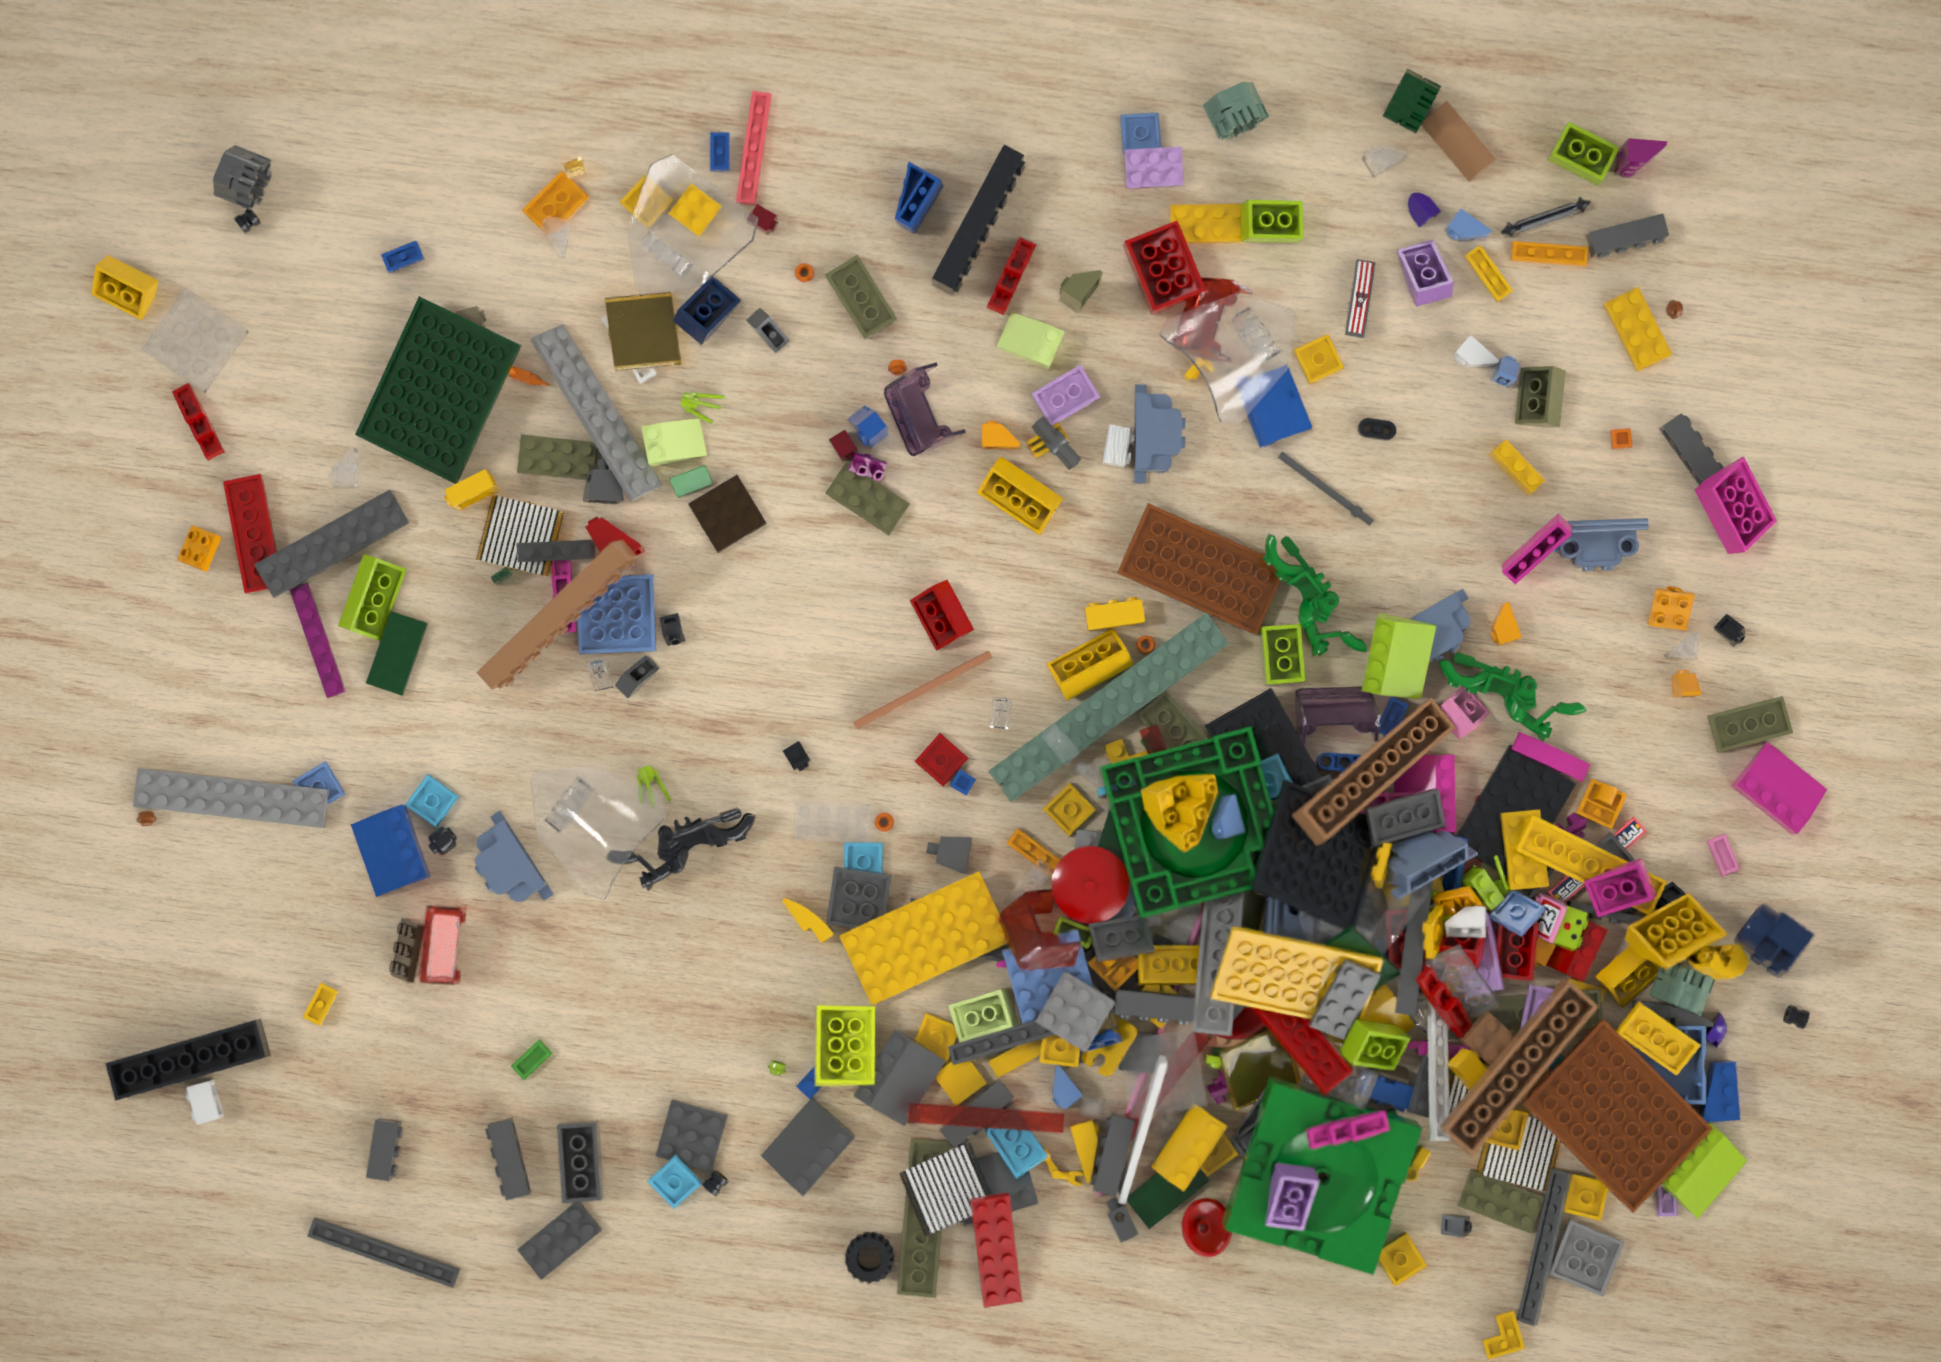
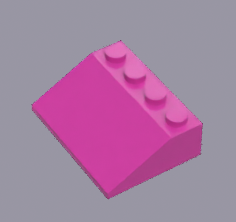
M1744 457L1737 459L1710 476L1694 490L1727 554L1746 552L1777 522Z
M1767 741L1731 785L1732 788L1790 834H1798L1827 791L1824 786Z
M1423 755L1394 781V793L1419 792L1433 788L1439 789L1445 826L1430 831L1433 833L1440 831L1455 833V755Z

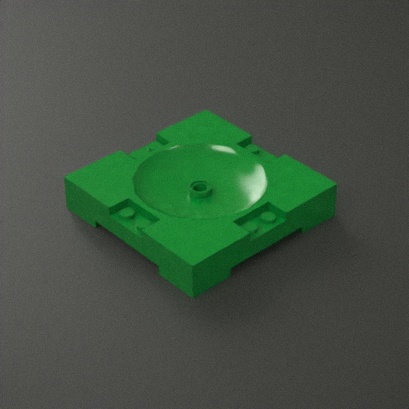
M1251 727L1141 757H1134L1100 766L1099 771L1125 861L1139 919L1252 890L1250 886L1273 815V808ZM1214 774L1218 793L1199 843L1187 851H1182L1156 829L1144 808L1141 790L1155 782L1176 776ZM1133 778L1135 779L1136 785L1130 787ZM1128 780L1129 784L1122 786L1119 782ZM1115 783L1116 787L1120 790L1111 792L1109 785ZM1235 794L1245 832L1227 838L1216 839L1212 832L1211 819L1221 798Z
M1269 1076L1258 1110L1259 1115L1236 1185L1233 1186L1222 1219L1225 1230L1275 1246H1285L1317 1256L1318 1259L1374 1275L1392 1221L1391 1215L1401 1185L1405 1182L1422 1127L1416 1120L1386 1112L1389 1131L1357 1141L1349 1140L1336 1145L1328 1144L1311 1149L1308 1145L1305 1129L1344 1118L1380 1111L1326 1094L1323 1095L1322 1093L1309 1090L1307 1087ZM1277 1163L1314 1168L1316 1175L1320 1172H1326L1323 1178H1318L1319 1183L1303 1231L1266 1226L1265 1224L1271 1180Z

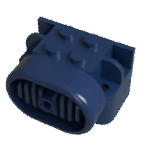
M1762 903L1734 938V943L1741 945L1742 949L1750 954V959L1757 965L1762 964L1763 967L1767 968L1766 971L1776 978H1780L1788 972L1815 934L1783 912L1778 913L1767 904Z

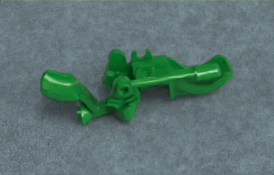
M1268 533L1263 559L1269 567L1273 565L1276 568L1275 574L1281 582L1285 580L1288 585L1295 586L1301 592L1303 601L1299 606L1298 620L1312 646V655L1318 654L1321 656L1328 650L1327 646L1330 643L1323 639L1338 636L1351 649L1367 652L1365 642L1354 637L1349 631L1341 632V630L1319 633L1315 621L1327 622L1333 609L1339 604L1338 595L1336 592L1327 591L1331 587L1330 581L1322 584L1321 579L1325 577L1324 574L1315 573L1314 568L1310 567L1299 554V548L1289 536H1284L1281 539V544L1301 565H1291L1281 560L1277 554V540L1274 535Z
M1460 652L1454 654L1453 659L1456 663L1470 668L1475 666L1483 669V671L1472 676H1464L1456 672L1447 659L1439 660L1440 668L1447 678L1448 685L1456 688L1459 685L1466 687L1465 691L1476 694L1477 691L1483 694L1486 692L1498 693L1504 699V706L1509 717L1536 733L1542 742L1545 738H1549L1552 732L1550 722L1543 723L1552 713L1557 712L1572 716L1587 711L1580 702H1559L1555 706L1552 705L1538 718H1534L1526 712L1536 707L1537 683L1531 676H1523L1520 679L1521 672L1518 669H1515L1514 674L1511 675L1509 674L1511 670L1509 666H1504L1503 670H1501L1497 666L1491 667L1476 661L1474 657Z

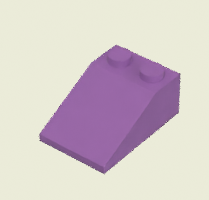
M1434 240L1397 250L1408 290L1416 307L1452 297L1454 282Z
M1276 1164L1271 1180L1265 1221L1266 1226L1304 1230L1319 1183L1314 1168Z

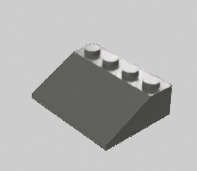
M896 1029L875 1061V1084L860 1085L853 1096L869 1107L905 1126L946 1060Z
M812 1097L761 1156L788 1184L804 1196L856 1135Z
M999 1152L970 1160L985 1196L1009 1192L1012 1212L1039 1204L1029 1171L1016 1179ZM966 1161V1162H964V1163H965V1166H966V1168H967V1170H968V1173H969V1175H970V1177H971V1180H972V1182H973V1185H974V1187H975V1189H976V1192H977L978 1196L981 1197L980 1192H979V1190H978V1188H977V1185H976V1183H975V1180H974V1178H973V1176H972V1173H971V1171H970V1169H969V1166H968V1164H967V1161ZM960 1163L959 1167L970 1190L972 1198H975L971 1186L963 1170V1167ZM953 1165V1168H954V1170H955V1173H956V1175H957V1177H958V1180H959V1182H960V1184H961V1187H962L963 1192H964V1194H965V1196H966V1199H967V1201H968V1204H969V1206H970V1208H971L970 1199H969V1197H968V1195H967V1192H966V1190H965V1188H964V1185H963L962 1180H961V1178H960V1176H959V1173H958V1171H957V1169H956V1166ZM948 1167L949 1174L968 1217L964 1219L959 1207L964 1226L973 1224L972 1216L968 1213L950 1167Z

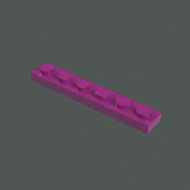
M307 583L291 589L290 593L326 697L331 698L345 693L346 689L310 585Z

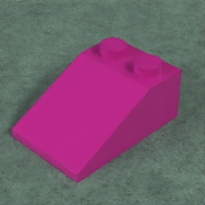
M1642 858L1584 880L1598 917L1653 900L1656 895Z

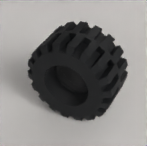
M864 1232V1234L857 1235L856 1238L851 1240L845 1254V1264L847 1265L848 1272L852 1274L854 1279L857 1278L859 1282L863 1283L864 1281L867 1284L877 1283L880 1279H884L890 1273L894 1262L893 1247L890 1245V1241L885 1239L882 1234H876V1232ZM865 1247L876 1248L881 1254L880 1264L874 1268L862 1266L858 1260L860 1250Z

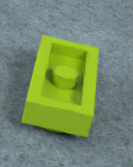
M1205 1053L1203 1061L1208 1063L1207 1066L1220 1069L1221 1065L1226 1066L1227 1058Z

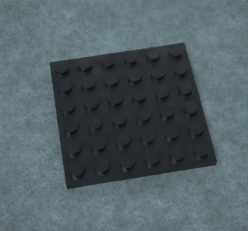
M1284 780L1250 889L1343 930L1352 925L1356 928L1370 883L1372 870L1377 859L1378 848L1380 847V845L1373 846L1371 843L1367 817L1358 812L1329 839L1316 845L1292 815L1317 793Z

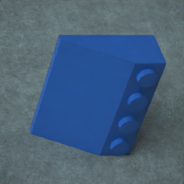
M398 805L351 824L376 897L431 877L405 805Z

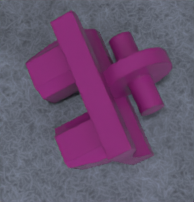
M855 453L852 463L848 466V470L857 475L868 476L874 480L881 481L887 462L873 458L867 453L864 455Z
M1572 813L1566 818L1570 827L1564 829L1560 823L1554 825L1579 838H1583L1585 834L1582 830L1587 828V821L1584 817L1581 819L1577 814Z
M1222 1070L1218 1071L1219 1077L1213 1079L1214 1083L1206 1086L1211 1098H1214L1218 1105L1226 1101L1224 1094L1232 1092L1233 1097L1236 1098L1231 1074L1224 1075ZM1234 1075V1076H1235V1080H1236V1085H1237L1238 1093H1239V1097H1240V1096H1242V1095H1241V1091H1240V1087H1239L1237 1075Z

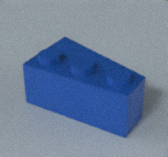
M908 161V169L903 182L904 186L899 199L895 220L900 227L915 234L944 185L941 179Z
M866 405L847 419L857 431L858 439L865 447L868 445L872 448L889 435L887 425L874 410Z
M1735 1061L1710 1062L1706 1078V1104H1701L1699 1115L1706 1122L1740 1120Z
M1359 1069L1352 1091L1357 1093L1356 1097L1365 1100L1369 1097L1375 1099L1377 1104L1386 1106V1103L1394 1105L1393 1109L1404 1112L1405 1109L1408 1110L1414 1086Z

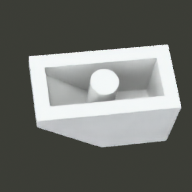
M1471 335L1453 354L1456 363L1466 368L1490 367L1496 365L1499 361L1498 358Z
M1473 906L1463 908L1445 922L1446 937H1486V907Z

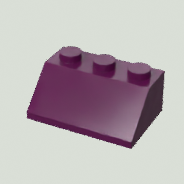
M1628 138L1616 154L1614 174H1618L1622 178L1634 176L1667 146V141Z

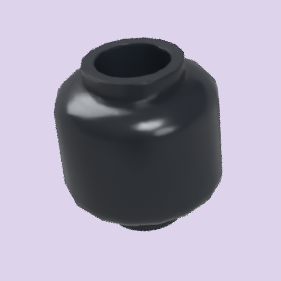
M440 827L429 835L428 840L430 844H428V847L434 854L438 852L440 855H445L456 846L457 837L449 827Z

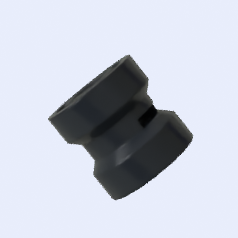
M246 209L244 214L234 217L236 223L245 234L250 231L252 226H257L261 223L252 209Z
M1789 1005L1784 1013L1783 1022L1795 1024L1797 1028L1804 1029L1808 1023L1810 1013L1804 1009L1798 1010L1796 1006Z
M714 1169L710 1174L711 1178L705 1180L702 1186L717 1197L722 1186H726L729 1180Z

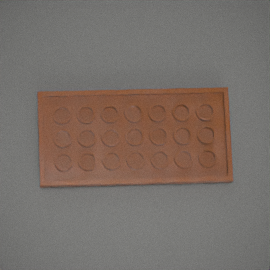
M1149 503L1146 505L1117 571V574L1255 636L1258 635L1281 582L1275 574L1276 568L1273 565L1269 567L1264 561L1263 557L1265 555Z

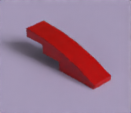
M1019 237L987 304L988 309L1004 316L1037 244Z
M190 383L172 391L185 422L189 425L205 458L209 461L224 453L225 450Z
M1426 966L1415 980L1435 1011L1449 1028L1462 1039L1472 1027V1023L1459 998L1453 997L1446 983L1439 981L1433 968Z

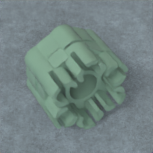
M1241 82L1217 93L1203 104L1219 140H1230L1233 138L1232 131L1236 137L1241 134V130L1243 133L1249 131L1246 124L1252 130L1259 123L1269 118L1253 82Z
M1677 963L1667 969L1660 966L1656 976L1658 979H1655L1649 995L1669 1005L1701 1016L1707 1002L1706 998L1709 997L1715 980L1689 968L1688 970V967Z

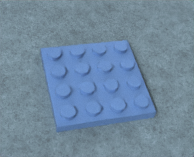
M653 574L622 576L615 584L611 583L607 587L609 590L603 596H598L593 600L595 604L588 610L584 609L580 613L582 616L578 619L579 654L656 651Z
M1077 929L1002 950L1023 1024L1037 1020L1065 971L1093 987Z

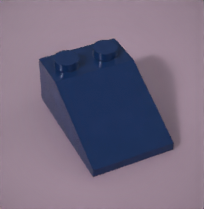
M711 276L677 310L673 322L699 344L703 345L737 307L741 299L715 277Z

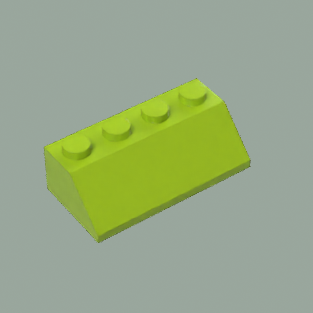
M364 554L338 626L380 641L407 569Z

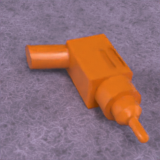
M512 366L510 369L509 377L511 379L533 386L550 385L543 382L539 375L533 374L530 371Z

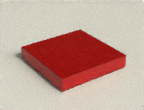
M939 733L914 762L944 787L967 761L968 757Z

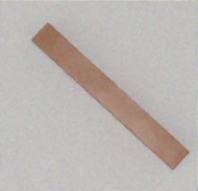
M990 651L969 660L854 721L853 724L856 729H859L992 659Z

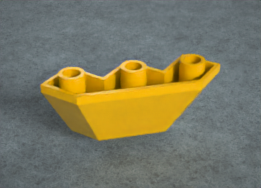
M1206 774L1176 776L1158 781L1142 789L1141 793L1144 808L1156 829L1179 849L1187 851L1199 843L1218 790L1215 775Z
M1739 944L1708 945L1686 958L1694 969L1715 980L1732 979L1744 973L1749 963L1745 952Z

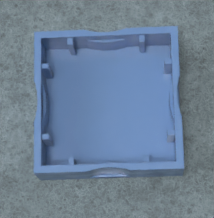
M1675 1026L1701 1045L1677 1076L1627 1042L1688 1104H1706V1075L1704 1070L1706 1026Z

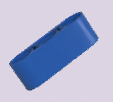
M1322 753L1317 756L1316 765L1320 770L1344 771L1346 768L1341 767V758H1347L1349 765H1351L1361 755ZM1323 756H1327L1330 759V764L1327 767L1321 764Z

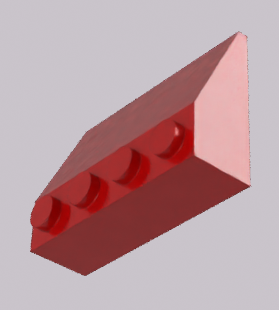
M1178 220L1124 241L1123 248L1151 316L1206 291Z

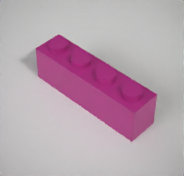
M1558 513L1502 563V573L1516 585L1572 535V526Z

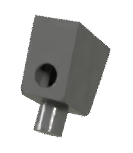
M598 459L597 469H592L587 473L583 502L618 505L624 501L622 487L612 471L609 470L606 461Z
M941 837L940 844L928 842L926 853L937 855V864L965 874L972 838Z
M1117 1197L1106 1201L1110 1210L1107 1215L1120 1242L1123 1243L1139 1235L1125 1205L1121 1207ZM1122 1214L1124 1220L1118 1222L1116 1215Z

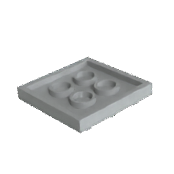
M1065 971L1035 1022L1086 1052L1116 1001Z
M1569 1219L1552 1260L1549 1275L1603 1297L1624 1242Z

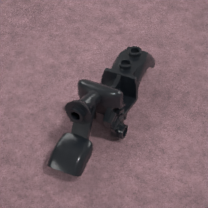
M736 807L720 812L719 816L703 821L701 817L693 822L688 817H684L686 823L683 826L679 825L676 819L674 821L675 832H672L671 828L666 825L660 826L658 830L657 855L666 862L656 869L640 854L636 855L631 850H611L606 859L623 865L639 861L650 871L648 873L641 871L643 876L639 877L642 888L646 887L648 892L655 883L665 879L670 874L680 873L686 865L689 855L688 851L695 845L707 844L710 847L714 845L722 847L728 844L727 841L735 839V842L746 839L747 832L753 826L756 815L745 813L741 820L731 828L722 829L713 825L716 822L721 821L725 823L740 818L742 815L741 810Z

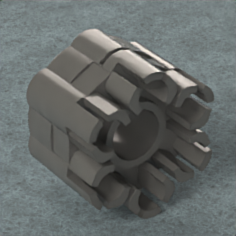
M237 145L229 148L223 153L213 177L214 196L248 210H251L255 204L259 205L262 198L253 195V193L264 196L265 190L254 185L256 184L263 188L268 186V182L258 179V177L268 181L271 180V159Z

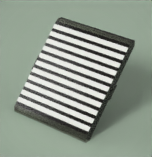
M970 1143L942 1155L933 1156L928 1161L899 1173L925 1237L954 1224L962 1223L967 1218L972 1217L971 1198L992 1195Z

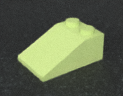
M1012 312L996 347L1049 370L1065 331Z
M700 418L641 426L648 464L652 467L707 456Z
M1008 987L948 1005L959 1042L1019 1025Z

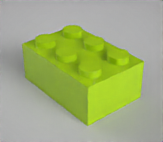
M1568 122L1563 128L1547 161L1598 186L1607 174L1620 147Z
M1247 200L1241 203L1242 242L1297 243L1304 239L1303 201Z
M1301 625L1261 627L1260 638L1265 686L1305 682Z
M1356 1019L1339 1053L1352 1065L1395 1071L1411 1037L1397 1025Z

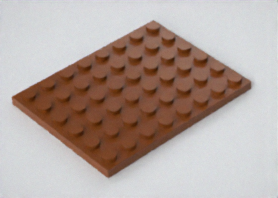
M1604 1019L1599 1020L1522 1102L1632 1213L1646 1201L1713 1129Z

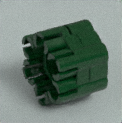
M1407 68L1383 113V117L1396 124L1400 123V126L1416 134L1429 111L1428 109L1431 108L1441 85L1425 77L1422 78L1423 76Z

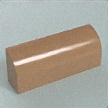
M1448 101L1432 112L1421 124L1469 182L1496 159Z

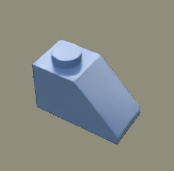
M1460 209L1444 231L1447 232L1448 237L1455 241H1467L1486 238L1492 230L1463 209Z
M1502 356L1497 363L1491 381L1508 388L1516 381L1520 363H1517L1513 357Z
M1235 794L1221 798L1211 819L1212 832L1216 839L1227 838L1245 832Z
M1056 1065L1052 1091L1054 1098L1052 1100L1058 1108L1063 1107L1066 1110L1081 1098L1083 1094L1061 1066Z

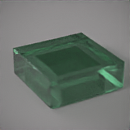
M505 567L492 575L491 579L494 584L498 585L513 574L509 568Z

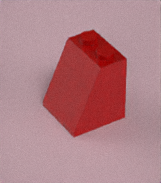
M602 517L592 518L588 521V525L585 526L600 553L611 542L621 540L637 556L645 552L641 544Z

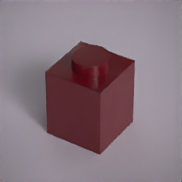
M756 204L747 219L749 225L769 235L770 231L774 232L779 223L777 222L776 214Z
M846 430L829 439L830 444L841 461L851 460L854 458L855 453L858 452Z

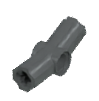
M1044 416L1033 424L1031 428L1068 470L1074 468L1079 463L1081 458L1070 447L1068 440L1060 431H1056Z

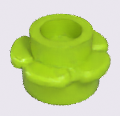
M771 1060L770 1065H768L771 1074L781 1076V1073H786V1064Z

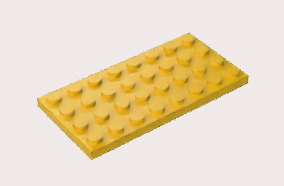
M980 871L839 935L871 1005L877 1004L1012 941Z
M1232 926L1210 996L1216 1000L1311 1019L1344 959L1380 972L1383 959L1382 957ZM1372 993L1370 994L1357 1019L1363 1020Z

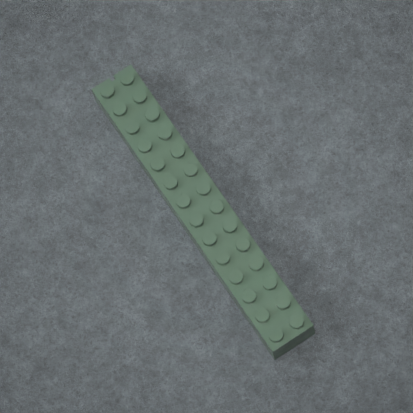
M1205 613L988 772L998 785L1001 783L1004 785L1001 790L1009 801H1014L1229 644L1209 615Z

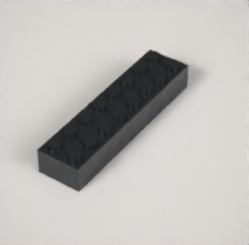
M1005 144L1003 145L934 273L932 286L953 296L954 292H959L963 284L962 277L964 275L967 276L970 272L972 259L976 260L981 250V242H986L990 234V225L994 226L999 217V208L1003 210L1007 202L1008 192L1012 193L1016 186L1017 175L1021 176L1025 169L1024 154Z
M257 1019L105 1063L114 1098L117 1101L269 1057L271 1053L262 1021Z

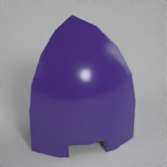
M1419 192L1410 195L1408 200L1409 213L1419 228L1425 225L1431 217L1435 218L1441 212L1435 202L1427 195Z
M1720 1012L1712 1020L1714 1027L1708 1026L1706 1029V1041L1716 1048L1722 1042L1727 1032L1726 1020Z

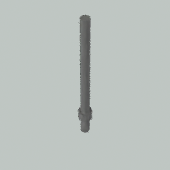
M1281 452L1278 456L1280 460L1349 510L1352 516L1360 518L1369 526L1374 521V519L1362 511L1363 509L1360 506L1352 504L1284 452Z

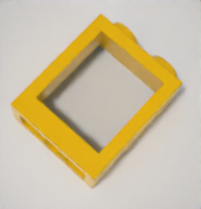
M484 469L444 489L446 493L444 498L448 506L461 511L497 493L500 489L492 474Z

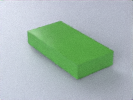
M539 1039L511 1067L525 1080L553 1053Z

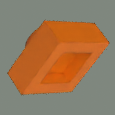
M1631 428L1610 430L1612 449L1632 448Z

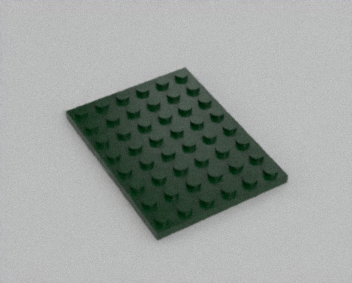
M419 296L355 435L454 484L458 483L522 345Z

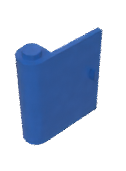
M1288 365L1250 378L1246 375L1237 379V383L1234 385L1260 448L1313 428Z

